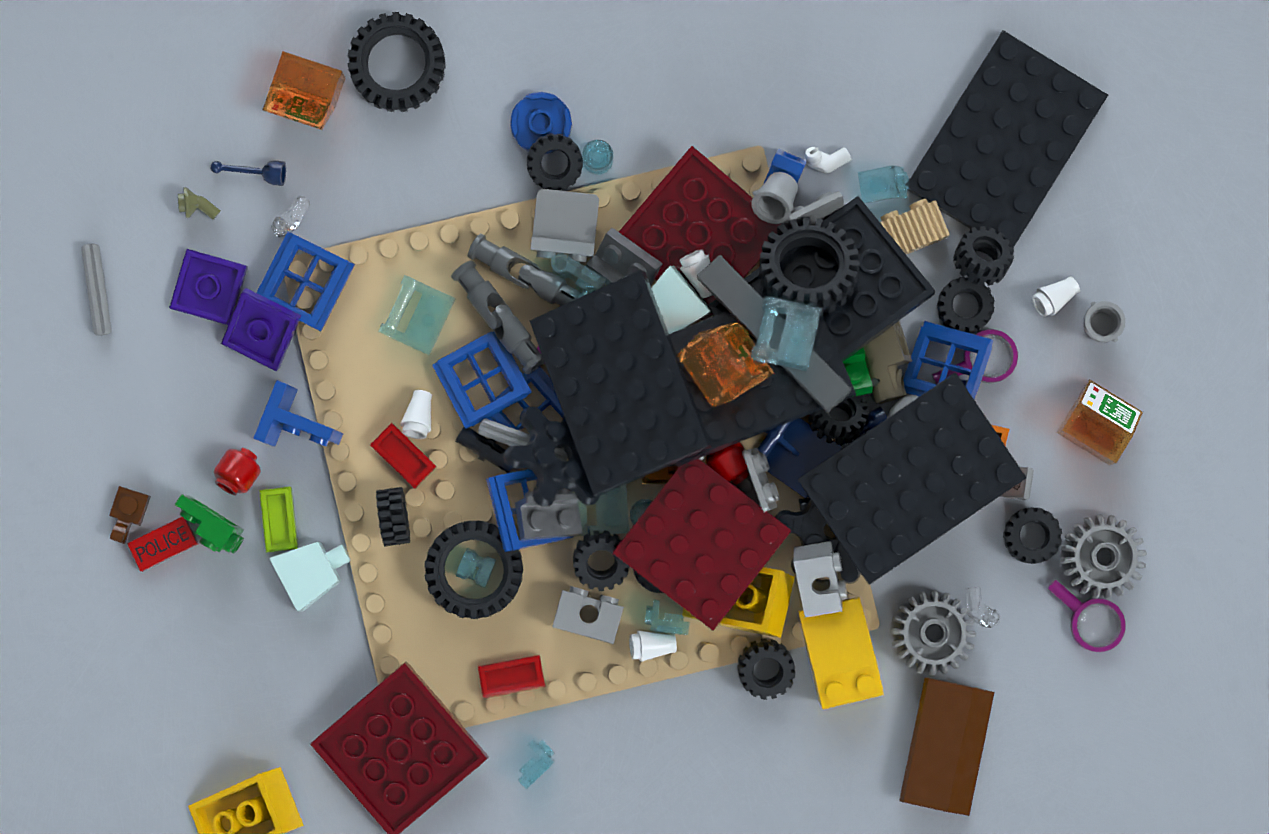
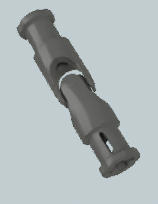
M481 233L470 246L467 255L469 259H478L490 266L491 271L522 288H533L541 299L552 305L557 303L562 306L589 294L586 291L580 292L567 285L565 279L552 272L541 270L537 264L505 246L499 247L491 243ZM517 263H524L526 265L520 268L518 279L511 276V268Z
M472 260L465 262L452 273L451 278L461 284L468 294L467 299L487 325L492 328L503 346L510 354H514L524 367L523 372L525 374L534 372L545 362L542 354L532 343V336L519 319L514 316L509 306L489 280L485 281L475 268V262ZM488 306L495 308V310L491 313Z

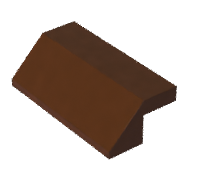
M927 677L924 678L899 799L900 802L949 813L970 815L995 692Z

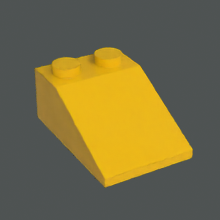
M763 567L718 625L781 638L795 577L781 570ZM683 608V617L698 620Z
M860 597L842 600L843 612L805 617L804 610L798 611L815 689L822 709L884 695L878 664Z
M281 767L257 774L188 806L199 834H286L304 826Z

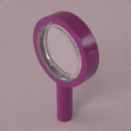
M990 329L977 333L976 335L993 340V348L981 382L996 383L1004 380L1011 375L1017 365L1018 351L1014 341L1007 334L999 330ZM964 350V361L955 365L972 370L977 353ZM942 370L932 374L935 384H938ZM948 370L946 378L952 375L953 373H956L958 376H961L963 374Z
M1056 579L1048 586V589L1074 612L1070 623L1071 633L1075 641L1082 648L1092 652H1105L1113 649L1121 642L1125 634L1126 622L1122 611L1117 605L1105 599H1090L1082 603Z

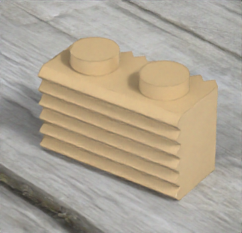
M922 199L909 205L910 211L899 215L898 211L895 210L880 217L882 226L906 255L947 239L950 235L936 200L928 203L927 199Z

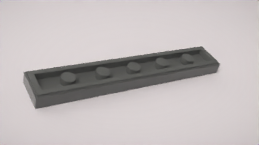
M721 255L697 275V279L827 413L851 393V388Z

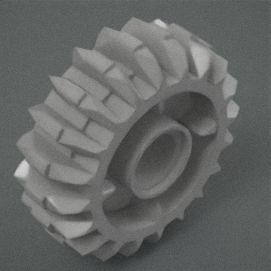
M1102 514L1096 515L1095 525L1090 517L1084 518L1086 529L1079 524H1075L1073 528L1078 536L1076 537L1070 533L1065 536L1068 541L1073 543L1072 546L1062 545L1061 547L1062 551L1070 552V557L1061 558V563H1071L1072 567L1066 569L1064 575L1068 576L1075 573L1076 577L1071 580L1070 584L1076 586L1083 582L1080 593L1086 594L1092 588L1091 595L1095 599L1100 596L1101 590L1105 599H1111L1112 589L1117 596L1124 595L1121 585L1123 584L1125 588L1132 590L1134 585L1129 578L1131 577L1135 580H1141L1142 578L1140 573L1135 571V568H1146V563L1137 561L1138 556L1147 555L1146 550L1137 551L1136 546L1141 545L1144 541L1142 538L1135 540L1131 538L1136 534L1137 529L1132 527L1125 532L1124 529L1127 526V521L1124 519L1115 526L1116 518L1114 515H1109L1106 524ZM1101 548L1107 549L1111 555L1110 562L1106 566L1099 564L1096 559V554Z
M937 590L931 591L930 600H927L925 592H919L920 603H917L913 597H909L907 600L912 608L909 610L905 606L900 605L898 609L905 614L904 618L894 616L892 619L895 623L901 624L900 629L893 628L890 630L891 634H900V640L892 642L893 647L903 645L904 649L898 652V658L909 655L910 658L906 661L905 665L910 668L916 661L919 662L917 673L921 674L925 666L928 665V672L931 676H935L936 666H939L942 674H947V663H950L954 669H958L959 663L955 658L958 656L964 661L969 658L967 654L962 652V649L964 647L971 650L974 649L972 643L966 642V637H976V632L967 631L966 626L975 624L974 619L965 621L963 619V616L967 615L970 610L968 608H963L960 611L957 610L961 603L959 598H956L951 605L948 604L950 593L947 592L943 594L941 601L938 600ZM930 624H936L941 629V637L936 642H930L926 638L925 631Z

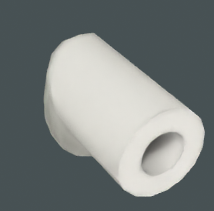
M810 147L805 152L807 166L823 173H831L852 160L845 147L831 155L819 151L817 147Z

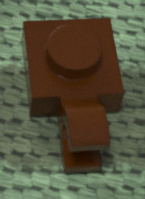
M119 486L109 516L118 519L112 529L111 540L123 544L126 543L131 524L141 526L151 496Z

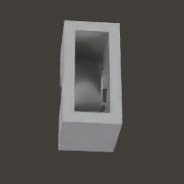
M832 542L794 547L793 562L805 617L843 612L842 600L848 599L845 580L839 581L837 572L842 571L840 553L833 552ZM828 577L829 579L818 580L817 578Z
M570 586L569 592L562 590L552 627L614 644L624 608L618 606L619 599L601 595L600 600L587 597L589 591ZM586 605L594 606L598 611L597 620L593 623L583 622L579 615L582 607Z

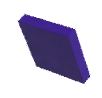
M186 249L169 309L229 325L239 299L248 266Z
M245 288L241 292L221 344L277 371L282 364L302 315Z

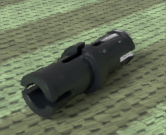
M465 427L462 428L456 438V443L479 455L478 459L481 461L487 460L506 473L512 471L513 468L509 467L504 460L506 450L497 445L496 440L488 439L470 427L467 429Z

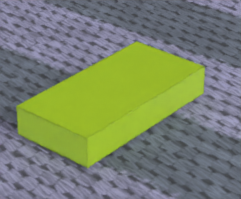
M292 487L259 490L266 552L297 549L298 539Z

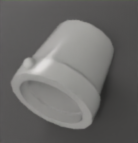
M784 172L771 174L760 189L753 191L754 197L751 204L754 213L760 219L773 224L783 223L792 218L793 202L798 190L795 179Z
M1092 302L1091 307L1084 316L1085 333L1091 339L1098 342H1117V337L1122 334L1125 328L1124 313L1118 305L1112 302Z

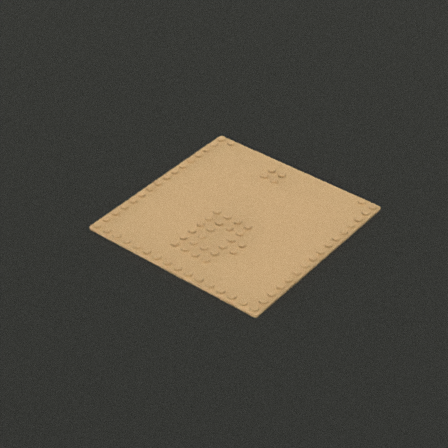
M761 146L708 157L713 164L752 197H754L753 191H757L764 184L769 171L765 151ZM674 166L567 191L594 194L599 198L594 255L606 233L611 228L619 232ZM536 198L324 248L355 264L322 331L316 330L300 321L296 328L317 422L344 433L339 445L329 441L327 447L323 446L347 552L351 559L350 565L378 685L407 661L464 728L738 663L739 655H743V649L746 646L749 648L751 642L755 640L759 643L761 639L766 638L769 642L773 639L778 644L782 643L787 650L806 646L798 611L803 610L797 577L791 568L794 547L801 546V541L796 535L791 533L764 566L784 571L795 577L781 638L718 625L712 631L699 620L683 617V607L665 593H654L641 586L631 567L628 568L629 573L627 577H623V582L620 585L616 583L612 590H609L608 587H605L604 591H598L597 587L591 590L587 584L583 585L579 581V577H576L573 566V551L576 549L579 539L582 541L587 533L591 536L594 534L593 531L599 530V533H604V530L610 531V535L617 534L620 540H622L678 469L677 463L600 495L599 500L594 505L590 506L578 502L582 534L563 541L520 549L523 579L513 600L500 612L486 618H460L453 613L450 614L445 611V608L438 605L433 595L430 594L427 581H425L424 565L428 555L427 552L432 546L433 541L447 528L464 521L479 520L497 525L486 479L507 474L487 460L481 461L478 459L479 455L455 442L464 425L432 366L439 359L491 331L493 332L492 328L487 325L467 299L468 294L461 284L451 278L452 273L462 264L471 260L467 256L470 246L481 233L491 243L499 247L505 246L537 264L541 270L552 272L565 279L567 285L580 292L586 291L591 293L607 285L585 268L587 262L592 257H587L586 262L568 261V255L556 253L555 259L536 257L537 251L530 250ZM308 253L295 255L288 270L304 277L314 256ZM476 258L472 260L475 262V268L485 281L489 280L509 306L514 316L519 319L532 336L531 341L537 348L538 343L529 320L554 310L560 305L557 303L550 304L541 299L533 288H522L491 271L490 266ZM319 259L309 281L324 288L334 266ZM760 260L747 276L760 267ZM515 264L511 268V276L518 279L520 268L526 264ZM284 276L289 301L291 302L300 283ZM654 279V281H653V283H652V285H651V288H652V287L654 286V284L657 282L655 279ZM305 286L295 307L311 314L321 293ZM488 306L490 312L492 313L495 310V308ZM488 347L473 355L483 375L498 367ZM512 354L521 373L523 374V365L520 363L517 357L514 354ZM468 358L453 366L462 386L478 378ZM546 364L540 366L550 377ZM502 372L486 380L495 397L509 386ZM530 382L528 386L532 393L523 400L529 407H539L546 399ZM481 383L466 390L475 410L491 402ZM415 390H423L432 394L431 431L427 433L425 439L407 438L437 467L414 489L370 444L391 423L402 432L403 427L400 423L411 402L413 392ZM516 402L502 411L517 426L520 423V413L524 409ZM551 405L542 411L543 415L551 422H561L563 419ZM809 415L801 417L808 424H812V422L808 421ZM481 422L473 427L470 426V428L478 433ZM525 427L522 430H520L521 432L529 434ZM764 432L740 443L745 450L758 448L767 434ZM496 441V444L505 450L510 447L507 444ZM707 455L704 456L703 459H701L704 463H705V458L707 457ZM513 468L510 473L527 470V468ZM765 471L769 483H775L780 500L776 501L778 507L768 512L774 517L782 510L799 512L800 505L798 499H804V497ZM537 480L527 481L529 492L535 489ZM517 483L506 486L512 509L515 508L516 502L525 498L522 485ZM402 487L408 512L410 543L384 547L379 527L376 491ZM514 514V515H513V518H514V522H515V526H516L518 538H520V537H519V530H518V523H517V516H516V514ZM826 524L824 534L829 538L836 537ZM480 540L464 541L456 545L449 553L445 564V576L448 584L460 596L469 599H479L492 594L501 583L504 572L503 562L498 552L491 545ZM599 550L589 556L588 564L594 570L604 571L614 564L615 558L612 553ZM860 575V578L855 583H846L848 599L860 597L867 627L871 631L877 629L880 622L871 585H868L863 576ZM822 577V578H817V579H818V580H825V579H829V578H828V577ZM570 586L589 591L587 597L600 600L601 595L619 599L618 606L624 608L614 644L552 627L562 590L569 592ZM586 605L582 607L579 615L583 622L593 623L598 618V611L594 606ZM637 631L675 634L677 651L676 653L665 654L640 662L639 659L632 660L629 646L630 634H637ZM540 655L546 687L483 698L478 666Z

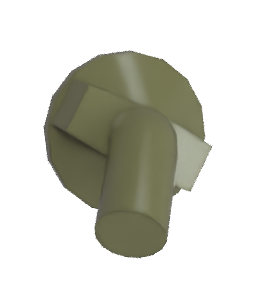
M183 187V193L178 194L179 212H185L186 218H190L197 208L212 220L221 212L206 198L195 195L187 187Z

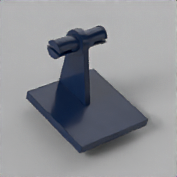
M799 418L766 431L767 436L757 450L766 456L769 465L768 473L807 499L808 495L797 479L837 453L842 447L836 445L833 440L831 444L827 443V436L825 435L821 439L817 437L818 430L812 431L811 425Z

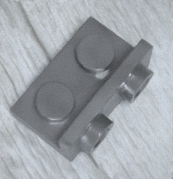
M611 228L603 238L596 254L587 262L585 268L607 285L634 272L643 270L651 286L662 263L614 228Z
M569 489L559 490L554 503L549 507L539 506L533 499V491L525 493V498L515 503L520 540L571 537L582 534L578 506L580 501L577 495Z

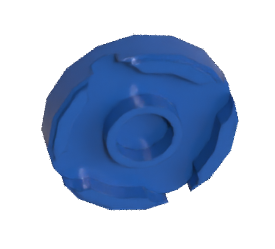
M537 92L525 96L514 107L510 125L512 135L518 145L529 152L531 145L541 136L544 137L552 133L570 137L572 120L570 110L560 98L554 94ZM550 150V151H548V152L545 153V154L553 153V152H555L556 150Z

